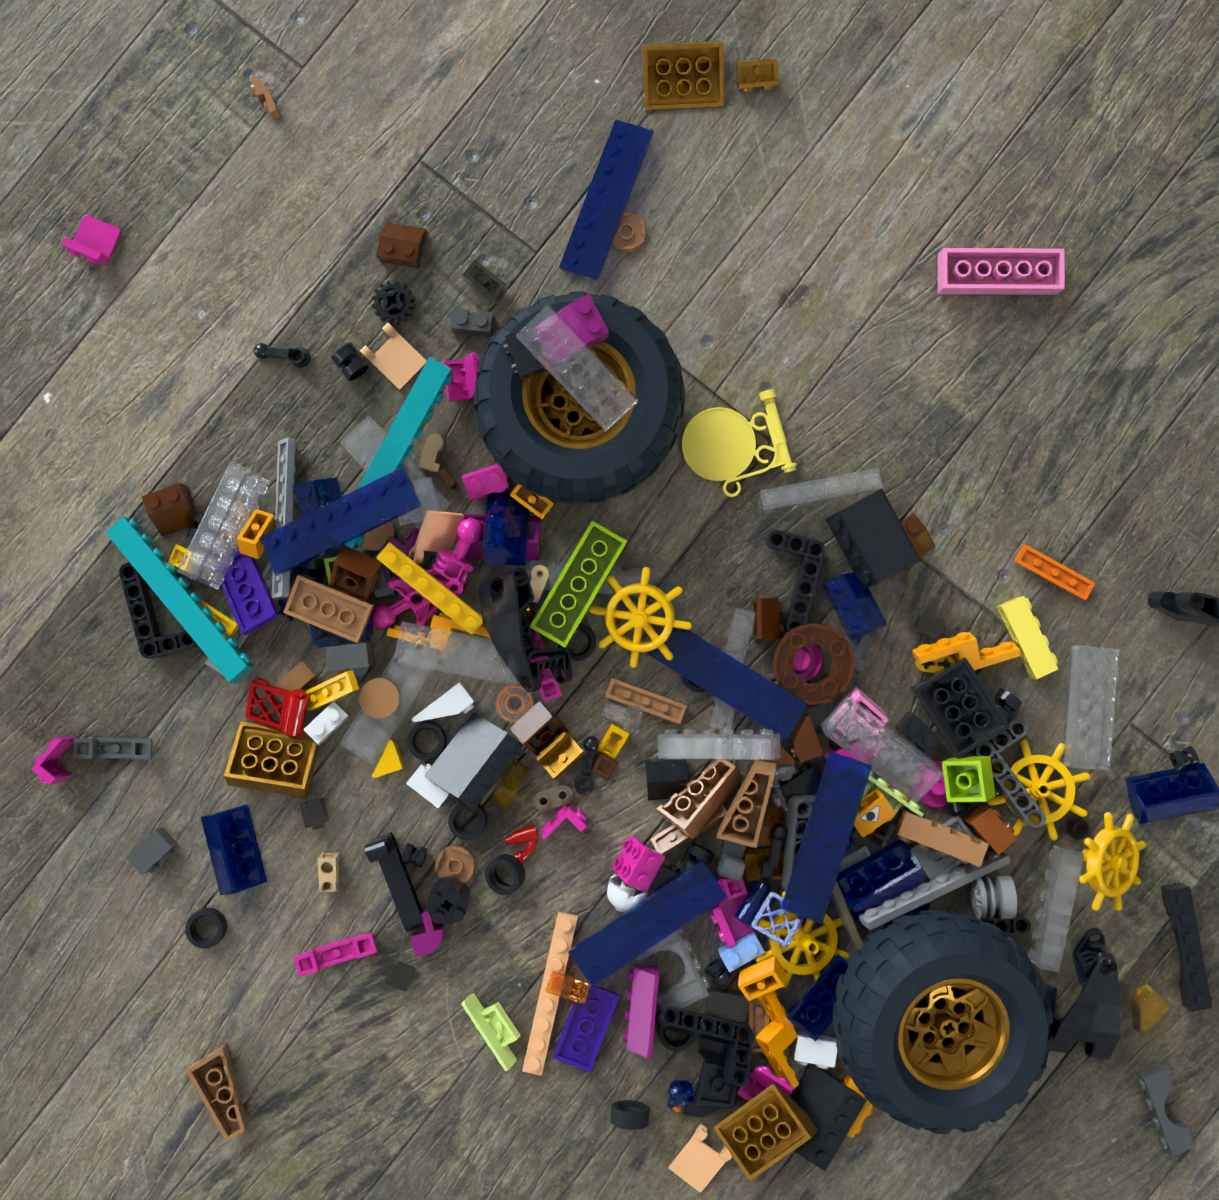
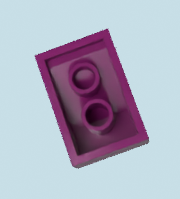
M589 294L570 303L533 328L553 367L609 338V330Z

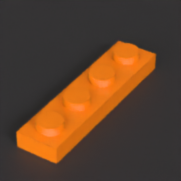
M1026 544L1022 545L1013 561L1083 601L1088 598L1095 585V582Z

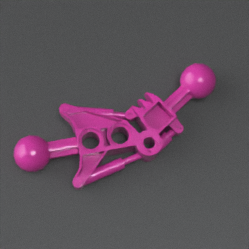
M473 518L465 519L459 524L457 531L460 540L454 552L448 550L439 551L440 556L436 557L437 562L433 563L430 570H426L457 596L463 592V586L469 576L468 573L473 571V564L466 560L465 555L470 545L478 542L484 532L481 523ZM390 577L387 583L388 587L397 590L403 598L391 605L384 603L376 605L371 612V620L377 628L386 629L394 624L396 615L411 607L417 617L416 626L423 628L424 624L439 608L434 604L429 608L430 601L424 596L420 599L414 598L412 595L420 593L400 577Z

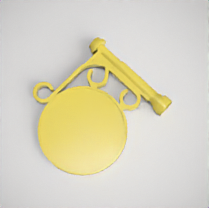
M774 389L759 393L761 402L766 406V414L758 412L752 416L750 422L732 409L715 407L698 413L685 428L682 437V452L687 465L695 474L706 480L726 481L723 485V492L728 497L737 496L741 490L740 483L736 482L737 492L734 494L728 493L726 486L731 482L758 475L782 466L781 469L785 473L796 470L795 466H797V463H792L786 437L776 408ZM761 416L765 419L773 447L762 445L755 450L756 439L753 429L757 431L766 429L765 425L762 427L755 425L754 419ZM767 449L774 452V459L768 467L739 476L747 469L754 456L758 462L762 464L768 463V460H762L759 457L760 450Z

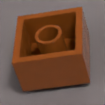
M978 803L961 818L978 838L989 843L987 849L998 855L1017 839L1013 834L1015 830L1007 822L1004 823L999 819L1001 817L1000 813L988 804Z

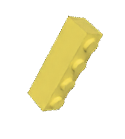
M1018 596L997 606L1013 643L1020 648V658L1030 679H1039L1058 670L1056 665L1058 664L1057 658L1048 648L1049 641L1045 635H1042L1039 629L1041 625L1037 617H1034L1031 612L1032 605L1027 598L1025 599L1024 596Z

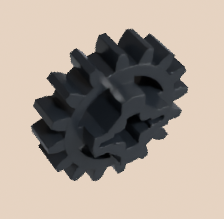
M389 280L387 281V286L381 283V290L375 289L374 291L377 296H372L371 298L376 302L371 305L373 309H377L375 315L377 317L381 315L380 320L384 322L387 319L390 325L393 321L399 325L400 319L406 322L405 316H412L413 314L410 309H415V305L411 303L415 301V297L410 296L413 292L411 289L406 290L407 286L405 283L400 286L398 280L394 282V285ZM404 295L406 297V306L402 302ZM381 300H383L385 304L383 310L381 308ZM390 301H397V304H390Z

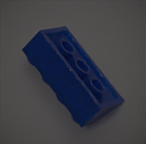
M493 492L488 494L482 546L484 565H525L529 509L511 497L510 493Z
M1200 763L1193 767L1187 766L1182 771L1170 769L1130 777L1125 780L1131 809L1139 824L1219 809V787L1205 763Z
M248 804L202 816L201 821L220 895L234 894L266 883L267 879Z
M900 839L842 871L836 878L845 902L856 920L866 910L876 908L887 900H893L927 880L922 866L906 843Z
M839 953L785 1016L815 1042L833 1022V1004L837 1000V982L840 974H845L849 967L848 959Z

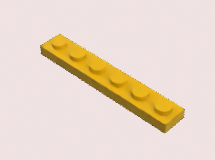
M389 542L376 557L471 635L483 623L482 616L393 543Z

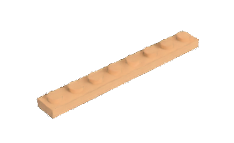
M558 911L523 1064V1072L542 1076L577 923V915Z

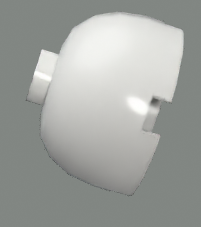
M613 874L610 877L607 897L618 911H633L644 903L648 891L645 893L627 885L617 874Z

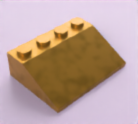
M722 41L642 44L645 110L724 106Z
M241 721L224 778L228 786L308 798L318 745L305 731L299 736H290L285 734L282 729L273 726Z
M776 1083L767 1087L713 1127L749 1181L811 1139L818 1131L807 1113Z

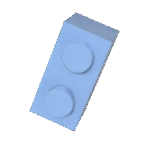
M754 931L735 939L736 945L728 947L726 944L718 949L729 972L765 953Z

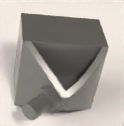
M373 641L325 647L328 672L336 677L346 671L353 670L358 687L376 665ZM357 691L350 693L348 695L352 697L356 696Z

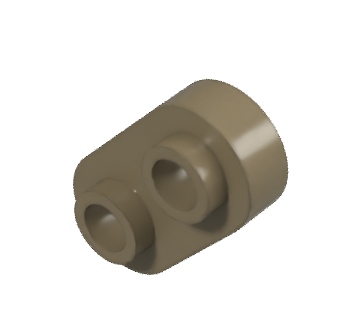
M566 784L541 790L534 797V805L541 811L566 805L573 798V790ZM562 791L567 794V797L564 799L559 796V793ZM545 797L548 801L547 804H541L540 799Z

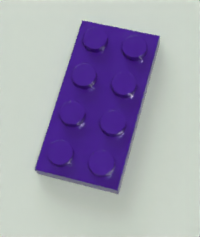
M237 551L213 566L243 635H248L279 616L255 558Z
M582 980L553 1058L591 1072L620 994Z

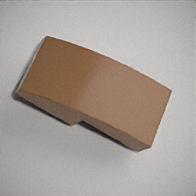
M255 75L251 76L253 84L250 86L254 97H258L260 102L263 103L266 113H270L274 120L281 118L277 104L266 86Z
M301 661L274 686L292 692L295 689L304 687L315 675ZM277 693L274 694L283 703L284 696Z

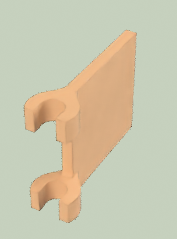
M387 323L382 329L390 336V339L376 353H373L366 345L360 352L400 390L427 361Z
M427 510L416 544L410 549L408 556L413 557V561L416 563H422L424 551L438 552L437 557L440 556L439 551L441 550L452 551L458 534V526L462 522L464 515L461 513Z
M702 1123L696 1129L693 1137L669 1165L671 1171L700 1193L724 1163L732 1158L726 1146L719 1153L703 1141L708 1135L706 1132L708 1128Z

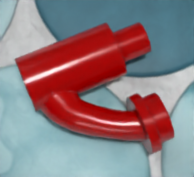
M532 825L513 831L512 835L505 837L507 845L512 843L519 845L528 842L527 847L522 853L520 850L514 853V857L518 858L523 865L524 860L533 852L537 845L539 836L536 826Z

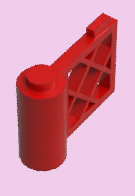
M261 678L251 681L245 718L282 729L285 734L290 736L301 735L303 733L309 695L301 689H295L291 692L270 685L268 680ZM257 687L263 689L266 694L262 699L256 693ZM276 693L284 696L283 703L278 705L273 697ZM267 698L274 707L269 711L262 702ZM258 704L263 712L262 715L252 713L254 705ZM274 710H276L280 716L279 722L273 720V718L270 715V713Z

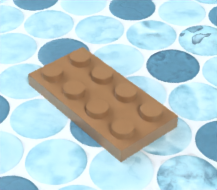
M297 575L283 613L353 642L360 643L374 605L302 575Z

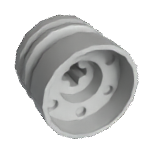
M984 876L971 882V903L975 917L980 920L985 918L992 920L996 913L999 919L1015 918L1017 913V894L1011 876H995L993 881H991L990 877Z

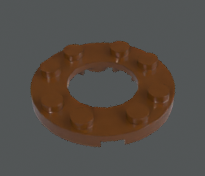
M808 623L791 629L781 638L774 651L772 667L779 687L790 698L800 703L818 705L832 701V699L846 690L853 677L855 660L851 646L841 633L827 625ZM809 644L824 646L830 652L833 659V667L830 674L825 680L818 683L802 681L794 671L793 660L796 653L802 647Z

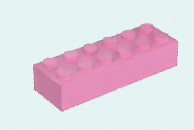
M943 248L938 254V294L1057 295L1065 289L1064 249Z

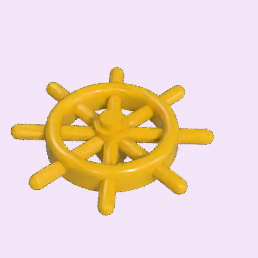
M649 567L643 568L641 583H632L621 587L614 576H607V582L616 593L609 601L607 608L590 606L588 609L591 614L605 616L606 627L610 635L598 643L599 648L603 649L615 641L621 647L630 650V666L632 668L638 665L639 652H648L656 648L661 651L667 660H672L673 654L665 645V642L673 628L685 630L692 628L690 622L675 620V611L671 600L683 592L682 587L677 586L665 594L661 589L649 584ZM639 593L638 606L633 603L628 595ZM647 595L657 601L649 606L646 604ZM622 600L630 612L616 610L618 602ZM660 608H663L666 618L651 615ZM615 618L629 621L618 628ZM650 624L665 627L662 633L658 635ZM635 627L633 640L624 635ZM643 629L651 638L650 641L641 642Z
M1023 738L1019 743L1024 757L1016 761L1010 769L1022 785L1027 787L1026 790L1034 801L1037 802L1038 800L1040 809L1046 816L1045 824L1049 837L1055 841L1058 839L1054 825L1055 821L1062 818L1068 811L1082 818L1087 816V811L1073 804L1075 798V784L1089 780L1091 775L1085 772L1072 776L1069 770L1059 761L1066 748L1064 743L1058 744L1052 757L1032 755L1028 741ZM1035 763L1047 765L1040 779ZM992 765V769L1001 773V768L998 765ZM1027 766L1031 780L1018 774V772ZM1054 769L1062 777V779L1048 782ZM1005 781V788L1012 791L1013 784ZM1065 787V796L1062 798L1050 790ZM1000 795L988 800L987 804L994 806L1005 803L1006 800ZM1046 798L1060 805L1052 813H1050ZM1006 802V804L1008 805V807L1010 808V810L1015 814V812L1012 810V808H1011V807L1009 806V804ZM1030 815L1031 823L1039 824L1038 817ZM1019 818L1013 827L1015 830L1014 836L1019 835L1024 826Z
M1106 812L1104 814L1105 828L1096 835L1094 840L1091 838L1084 840L1085 845L1090 849H1084L1081 853L1082 861L1087 862V873L1079 878V882L1081 884L1089 882L1091 888L1096 892L1092 904L1094 911L1100 909L1105 896L1113 897L1114 909L1121 911V895L1127 892L1132 884H1141V879L1136 875L1139 867V851L1146 847V843L1144 841L1137 842L1130 832L1134 821L1133 814H1127L1122 828L1113 826L1112 814Z
M823 890L818 891L813 905H793L790 895L784 891L782 892V898L786 909L778 914L773 923L761 918L756 920L757 926L769 930L768 943L770 950L756 957L755 961L759 963L775 956L785 969V983L782 988L788 987L793 974H812L816 985L822 987L824 981L820 970L831 961L833 956L844 960L849 958V953L837 948L838 935L836 928L843 926L841 919L838 918L832 921L820 909L825 897ZM799 915H808L804 927L801 925ZM816 917L819 918L824 925L811 931ZM788 921H792L795 931L784 928ZM826 933V944L815 940L816 937ZM780 935L792 939L779 945ZM794 948L790 961L786 960L782 953ZM819 950H821V954L817 958H814V955L818 953ZM803 951L808 963L797 964Z

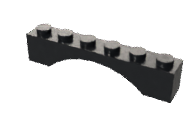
M1180 882L1162 885L1161 892L1164 907L1172 924L1180 960L1179 990L1182 1005L1192 1012L1212 1008L1191 888Z

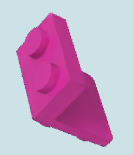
M85 215L73 241L64 237L61 245L68 249L67 253L79 258L80 255L94 265L100 263L107 266L120 237L121 230L113 225Z
M475 352L470 353L463 360L442 362V364L454 371L452 383L450 386L446 385L448 402L467 401L474 398L476 373L480 362Z
M498 464L462 475L470 500L482 499L487 494L493 492L501 493L506 488H509L507 474Z
M74 736L54 738L48 744L49 749L35 759V765L31 770L39 775L38 778L41 782L52 785L65 782L71 776L56 761L72 744Z
M572 804L568 807L564 805L557 812V818L554 821L550 819L542 827L541 838L544 840L566 818L582 832L587 827L588 815L580 807L576 809Z
M630 835L624 842L619 857L614 861L613 871L627 885L646 893L665 856L646 847L635 836Z
M749 892L743 896L731 900L725 899L711 905L713 912L710 913L714 925L719 924L721 929L718 932L722 943H727L728 947L736 945L735 939L762 928L756 925V920L760 917Z
M761 1066L750 1070L748 1083L738 1087L737 1095L746 1101H750L773 1083H776L786 1094L792 1093L794 1088L789 1085L790 1083L786 1079L774 1076L769 1068Z

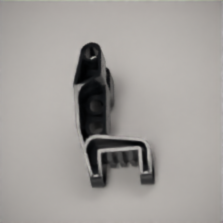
M516 568L505 573L503 580L499 577H494L482 582L479 586L483 624L498 654L527 693L539 690L541 687L540 670L550 668L554 679L559 684L569 682L573 675L570 651L565 647L538 649L535 646L525 608L534 600L527 572L523 568ZM542 656L549 657L548 659H544L534 663L531 662V659Z
M1154 591L1148 597V604L1151 608L1173 619L1219 627L1218 597L1196 592L1174 593Z
M1090 928L1081 937L1072 953L1078 982L1083 988L1079 997L1063 1018L1053 1017V1023L1049 1026L1053 1036L1051 1051L1067 1053L1075 1040L1086 1042V1055L1092 1058L1109 1060L1121 1037L1117 963L1114 956L1106 952V941L1102 931L1099 928ZM1091 936H1100L1097 941H1090Z

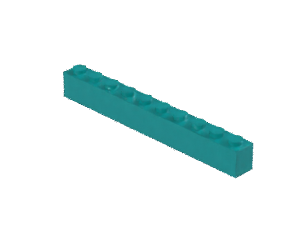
M431 357L428 358L331 535L332 538L352 549H357V547L363 545L367 529H371L376 519L374 516L377 511L380 512L384 507L385 496L387 493L390 494L392 492L396 476L402 474L406 458H410L415 450L413 445L417 439L420 440L425 431L423 429L426 422L431 421L435 405L440 404L444 397L443 391L446 385L450 386L454 379V375H452L454 371Z
M123 516L105 533L229 683L237 684L254 668L251 664L252 659L245 652L242 653L238 648L239 643L233 637L227 635L226 627L221 622H216L213 618L214 613L208 607L202 605L201 597L188 588L190 584L183 577H179L176 573L178 570L172 563L164 559L165 554L162 550L154 547L152 544L153 539L140 530L141 525L134 518L129 519Z

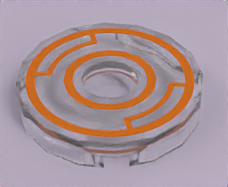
M520 684L505 686L499 691L495 699V710L499 717L505 722L515 724L519 718H522L535 705L533 694L527 693ZM512 698L520 700L521 705L518 709L510 707L509 702Z

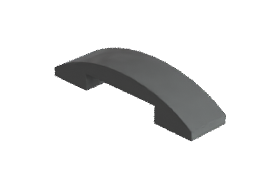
M73 738V759H152L153 739Z

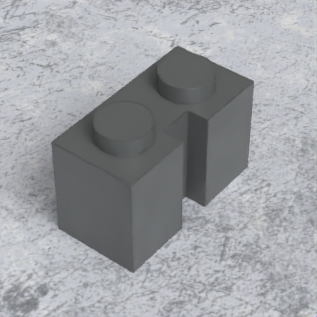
M452 308L450 328L453 333L492 337L494 315L492 312L476 311V315H470L467 309Z
M160 827L140 843L126 859L141 875L148 872L152 874L160 867L159 862L162 858L167 860L175 853L173 849L178 844L163 827Z

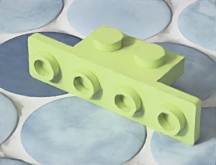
M855 766L853 770L868 780L857 796L859 799L864 798L878 788L896 813L904 805L916 815L924 816L919 811L921 808L919 805L911 800L909 803L903 799L905 795L896 789L892 792L887 788L889 785L881 778L874 779L871 776L873 772L862 766L860 769Z
M472 993L462 1002V1006L498 1059V1062L505 1071H508L517 1061L508 1044L516 1041L521 1035L499 1002L484 1009L475 994Z

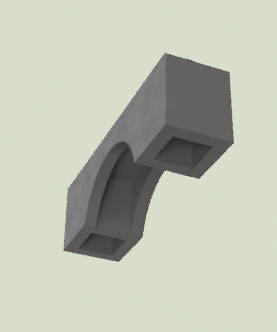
M1156 1064L1137 1071L1136 1073L1139 1078L1137 1084L1145 1094L1146 1099H1144V1103L1152 1113L1153 1118H1151V1122L1159 1132L1160 1137H1158V1140L1163 1150L1166 1149L1171 1155H1176L1195 1148L1189 1128L1181 1121L1168 1119L1165 1113L1166 1098L1174 1090L1167 1070L1160 1064Z

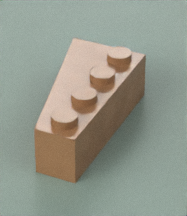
M720 757L705 769L695 781L691 780L686 784L687 787L679 794L675 793L670 797L671 800L664 806L661 804L656 809L665 820L691 839H694L742 780L743 776L736 766Z
M758 759L755 760L718 827L716 838L757 848L776 764Z
M903 809L894 830L899 835L898 839L908 843L913 840L918 842L917 846L926 850L933 848L942 856L949 857L951 855L956 857V861L964 864L969 862L981 867L989 843L978 837L925 817H920Z
M226 1043L191 1064L186 1072L225 1141L228 1142L243 1133L249 1124Z

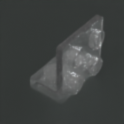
M776 765L771 787L774 791V794H771L775 806L781 808L784 812L788 811L777 780L785 781L792 778V774L796 773L794 765Z

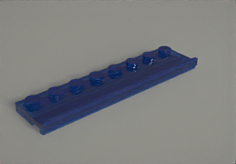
M619 120L614 121L559 266L561 270L580 276L584 275L596 281L599 279L654 134L653 129L643 128Z
M402 467L260 537L274 571V576H279L421 507L422 504L418 500L407 469Z
M673 628L669 638L666 640L665 645L673 654L672 660H667L658 648L647 652V655L785 741L808 703L689 630Z
M830 751L784 895L781 910L820 924L823 923L873 765Z
M702 860L648 896L634 908L626 911L570 949L568 953L590 985L594 987L726 898L727 894Z

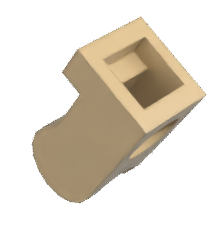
M433 433L427 437L419 463L420 469L438 473L442 469V466L437 464L440 452L445 447V442L440 435Z
M537 565L531 571L532 579L530 583L534 594L532 602L536 604L539 603L549 577L548 569L543 565Z
M322 852L319 855L318 876L320 892H338L340 852Z

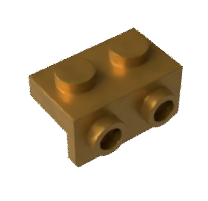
M777 59L737 62L738 88H743V92L755 91V87H763V90L775 89L774 85H779Z
M563 732L557 735L548 747L543 748L539 752L536 760L543 765L553 779L557 780L585 752L568 733Z
M781 847L778 868L773 867L772 878L767 880L782 879L784 847ZM771 848L745 849L744 869L746 881L762 880L760 879L762 860L770 857Z

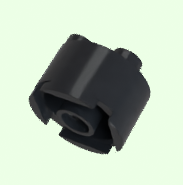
M453 876L442 877L436 881L430 890L427 900L428 913L435 923L454 924L464 918L470 900L468 886L459 881V878Z

